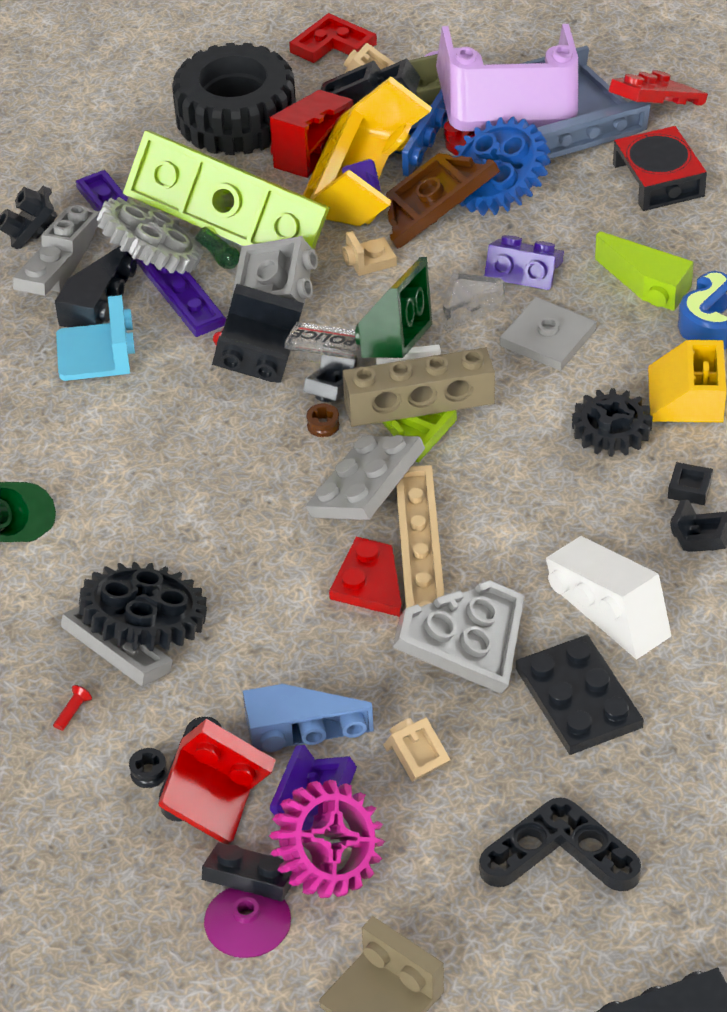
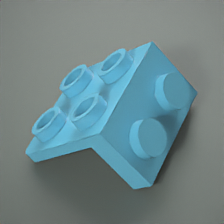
M122 295L108 297L110 323L57 330L58 373L61 380L68 381L130 374L129 354H135L133 332L127 333V330H133L131 309H124Z

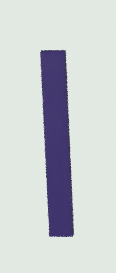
M106 170L76 180L77 189L95 211H100L104 202L109 201L110 198L117 200L120 197L125 201L128 199ZM137 259L138 266L195 337L225 325L226 317L189 272L185 271L184 274H181L175 270L174 273H170L165 267L158 270L154 264L150 263L147 266L142 260Z

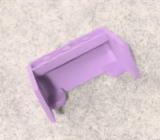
M562 24L559 44L547 50L545 63L483 65L481 55L470 47L453 48L449 27L442 26L436 68L448 120L452 127L460 131H474V128L478 127L483 131L486 129V121H490L495 126L499 117H502L506 124L511 117H515L518 123L522 119H526L529 125L534 124L536 127L577 116L578 54L569 24Z

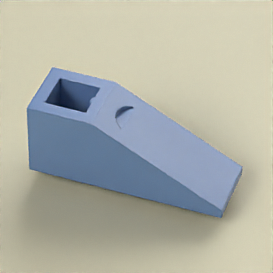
M286 684L243 691L245 716L251 745L260 751L276 752L283 747L304 743L316 745L327 739L344 736L355 738L366 732L374 731L371 702Z

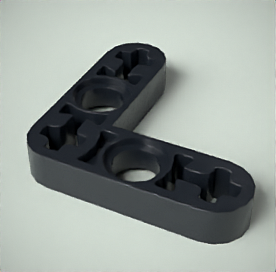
M561 797L553 798L539 807L488 846L481 853L479 859L481 878L485 883L494 887H505L513 883L559 846L613 890L628 891L634 888L639 883L641 874L640 859L631 849L575 802ZM553 815H556L560 818L567 815L568 824L562 819H559L556 822H554ZM570 828H572V829L574 830L571 836H570ZM532 836L539 839L542 844L535 849L529 850L521 847L518 842L524 837ZM593 838L600 841L602 847L596 851H586L579 846V843L584 839ZM509 849L511 850V852H512V854H513V855L510 856V857H509ZM610 852H611V860H610L609 858H607ZM506 861L505 870H503L500 867H497L493 870L491 869L492 862H495L496 864L500 865ZM614 865L620 869L626 866L629 867V874L623 871L615 874L613 872Z

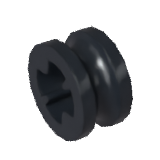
M144 748L135 752L129 759L130 776L137 786L153 788L164 782L168 770L165 756L161 751L154 748ZM153 764L152 771L144 772V765Z

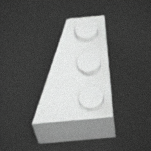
M579 536L546 557L549 570L548 580L553 590L567 599L636 660L672 636L658 573L583 536Z

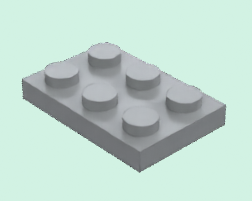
M366 435L359 438L354 443V447L336 465L332 474L316 490L315 495L305 506L309 515L314 518L370 520L424 451L425 446L420 436Z

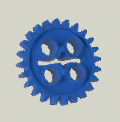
M499 117L495 126L490 121H486V129L481 131L478 127H475V136L465 135L464 140L466 144L464 146L456 145L455 149L459 154L452 156L472 157L474 163L485 164L489 159L493 160L500 170L498 174L460 203L461 206H466L471 213L478 210L482 216L485 215L488 209L491 210L493 215H497L501 206L508 212L510 211L511 203L514 201L519 206L522 205L521 197L523 195L533 196L530 190L532 186H542L538 177L548 175L544 166L551 163L547 156L551 152L546 144L547 141L534 124L529 125L526 119H522L518 123L515 117H511L507 124L502 117Z

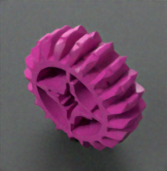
M334 780L324 781L323 785L318 781L308 783L306 789L300 787L293 790V799H285L280 804L285 813L276 814L272 818L281 827L280 830L273 831L269 835L271 839L279 840L280 847L272 850L271 855L274 857L282 856L284 862L278 867V871L281 873L292 871L288 884L297 886L303 883L302 893L311 895L317 891L320 898H329L332 893L336 897L347 895L348 888L351 890L360 889L363 886L361 878L368 879L375 874L370 864H377L382 860L380 855L374 851V848L383 846L386 842L381 838L375 837V830H379L383 826V823L380 821L372 822L370 818L374 814L376 807L372 805L363 807L366 794L360 792L352 795V785L342 784L338 787ZM318 805V814L314 815L312 827L308 830H302L306 816ZM343 817H344L345 820L347 821V823H348V825H349V827H350V830H349L348 828H346V826L344 825V823H343ZM324 834V836L330 837V840H339L340 842L331 844V842L325 841L324 838H315L314 836ZM303 847L309 850L312 856V863L306 856ZM345 848H352L347 863L336 873L337 864L341 863L342 852Z

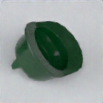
M0 482V542L35 541L53 527L56 509L53 499L45 489L37 484L28 482Z

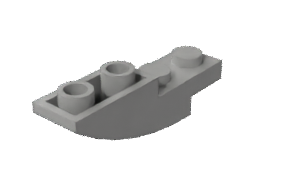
M82 205L68 206L42 233V247L14 275L13 290L43 296L50 290L60 292L90 245L98 225L96 219L100 211L89 210Z

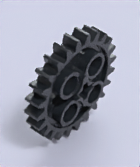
M133 562L132 568H126L123 564L118 563L117 570L105 566L103 574L93 572L92 579L84 580V587L80 589L79 615H83V624H91L90 632H103L102 640L104 641L116 638L118 647L128 642L132 644L133 650H137L140 645H146L149 651H153L155 645H160L165 650H169L170 642L183 646L184 638L193 641L195 639V632H202V627L206 620L207 598L202 596V588H193L194 580L182 581L181 572L170 575L166 566L158 571L154 570L153 563H149L146 568H140L137 562Z

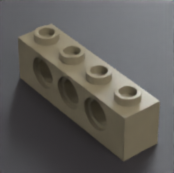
M487 347L343 370L344 403L351 427L495 404V370Z

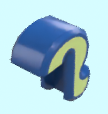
M711 271L701 275L697 279L696 290L690 291L682 297L679 305L678 329L681 336L686 340H723L724 350L727 349V317L722 315L727 309V294H725L727 292V274Z

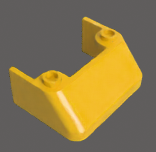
M389 77L339 118L302 196L330 207L326 220L354 226H361L364 223L370 224L377 214L390 206L391 200L352 171L348 170L343 174L342 168L371 159L375 162L379 180L389 155L396 150L399 152L403 150L411 137L408 134L411 126L430 113L432 107L394 78Z

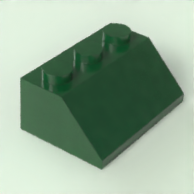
M419 257L356 325L355 341L357 345H360L361 358H403L431 327L432 312L427 257Z

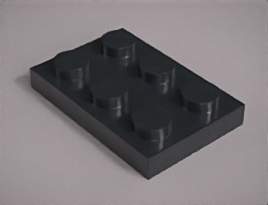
M588 634L516 660L518 674L569 755L643 728V717Z

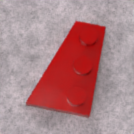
M652 70L651 74L639 72L638 75L625 74V77L614 78L611 80L608 90L611 93L636 102L663 103L665 100L686 105V101H689L695 105L702 106L706 103L708 96L706 92L670 80V74L658 70Z

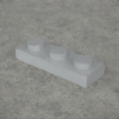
M79 607L62 614L61 627L139 685L144 686L171 673L173 660L156 647H154L153 651H149L146 645H140L137 650H133L132 644L128 642L118 647L116 638L104 641L102 640L103 632H90L91 624L82 623L83 615H79Z

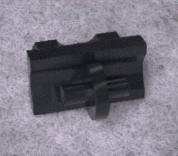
M43 185L37 192L23 187L15 199L16 208L22 211L17 214L9 209H5L0 214V230L10 236L11 247L21 249L31 237L39 238L54 222L58 215L49 200L52 189Z

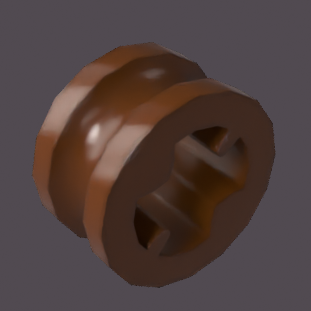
M321 403L310 407L307 411V428L312 435L329 437L339 430V412L335 406ZM325 418L327 422H319V419Z

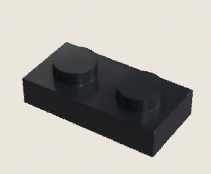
M218 842L202 865L201 880L283 901L292 886L288 884L292 871L285 873L278 871V867L284 862V859Z

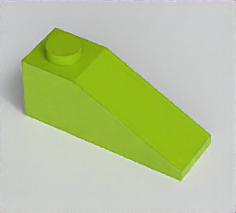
M599 231L596 234L595 260L643 301L657 307H664L675 311L682 297L692 287L694 261Z

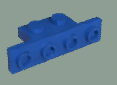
M440 90L431 104L432 109L430 113L411 126L408 133L411 137L403 150L393 152L402 154L403 176L408 177L416 166L420 167L424 153L428 147L433 146L437 132L440 128H444V124L447 122L448 116L442 90Z

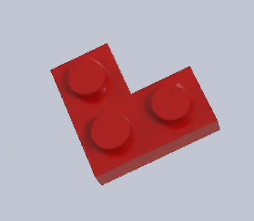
M328 13L289 42L290 53L315 63L333 48L349 55L353 50L359 52L366 43L374 47L377 45V35Z

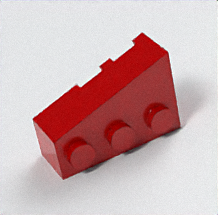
M317 90L271 116L272 144L270 152L273 155L274 168L309 178L317 165L335 124L353 106V99Z

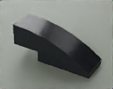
M407 58L383 69H380L373 60L322 83L320 90L353 99V105H355L389 77L394 78L413 94H416L420 76Z

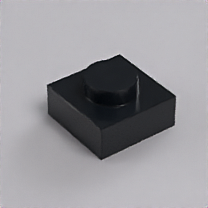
M676 462L668 487V499L678 501L688 499L690 503L705 506L713 479V469Z

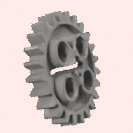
M120 197L117 200L110 198L109 201L104 202L96 219L99 222L97 226L103 229L102 234L111 237L110 243L119 244L121 246L120 251H128L133 259L142 260L147 266L152 263L158 270L165 267L170 273H174L175 270L181 274H184L185 271L191 273L193 269H196L203 256L202 243L196 241L198 238L196 235L188 233L189 228L180 226V221L173 220L168 213L158 211L154 207L150 209L141 201L139 204H136L130 198L127 201Z

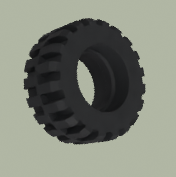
M235 42L226 43V46H210L204 52L200 50L194 53L192 59L187 58L176 71L172 83L178 129L187 141H192L195 147L199 149L205 147L208 152L214 154L220 151L225 152V155H235V152H243L245 155L253 153L254 149L260 148L262 151L269 148L272 142L270 117L296 103L294 74L290 65L275 51L271 53L267 47L261 45L254 47L252 43L235 45Z

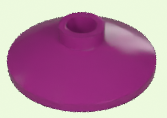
M228 888L219 893L209 904L204 917V928L209 941L219 951L239 958L257 957L272 951L285 939L291 925V913L285 899L278 901L233 888ZM244 910L253 911L251 914L248 915L240 914V912Z

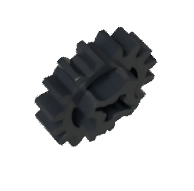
M611 388L609 394L606 395L601 390H596L595 398L585 395L583 396V404L576 403L575 413H572L574 438L582 439L583 448L590 447L591 445L594 446V454L597 455L602 450H608L609 457H613L616 450H620L624 455H628L629 447L640 450L642 441H649L650 431H652L653 416L650 415V406H642V398L640 396L630 399V391L627 390L622 395L616 394L615 388Z

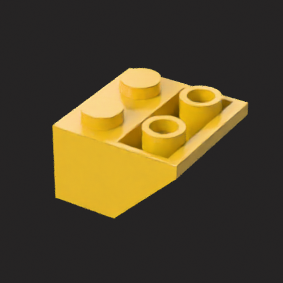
M686 340L648 366L650 415L653 416L652 422L723 423L726 400L723 340Z

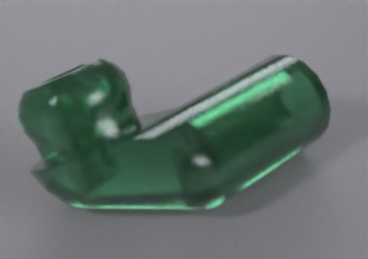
M206 226L197 233L195 240L210 251L220 267L224 269L235 268L240 257V252L236 248L231 247Z

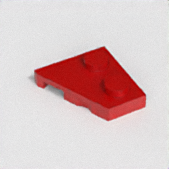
M356 536L329 590V598L400 617L402 614V603L392 545Z

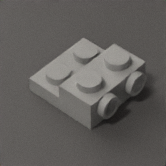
M302 236L242 246L232 297L236 284L302 302L305 305V299L311 298L313 294V287L309 278L311 270L316 269L318 266V257L315 250L309 246Z

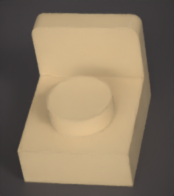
M366 43L359 52L353 50L343 65L347 67L346 73L373 60L380 69L395 63Z
M353 231L346 233V246L342 247L344 261L347 266L354 267L358 276L397 266V257L385 237L359 243Z
M427 717L413 723L411 718L399 722L390 729L391 735L383 744L387 752L394 749L412 782L445 766L451 760Z

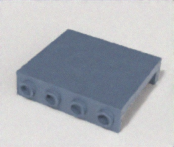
M588 46L576 48L578 54L577 116L537 127L546 139V144L551 151L547 154L549 159L608 143L616 139L629 137L647 130L651 104L648 102H627L621 96L609 92L610 86L587 65ZM545 57L519 64L545 63Z

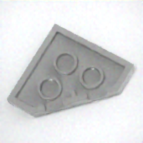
M489 580L478 584L474 589L462 593L459 590L438 597L433 603L421 607L418 604L408 607L399 617L392 648L502 694L509 686L525 595Z

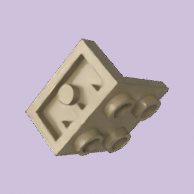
M372 916L362 927L363 953L319 999L320 1008L326 1012H427L444 993V963Z

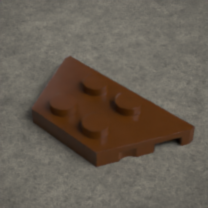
M438 153L386 193V197L391 200L388 220L392 226L393 233L390 234V239L397 249L403 247L498 174L500 170L496 163L488 159L485 164L474 163L472 157H452L450 154Z

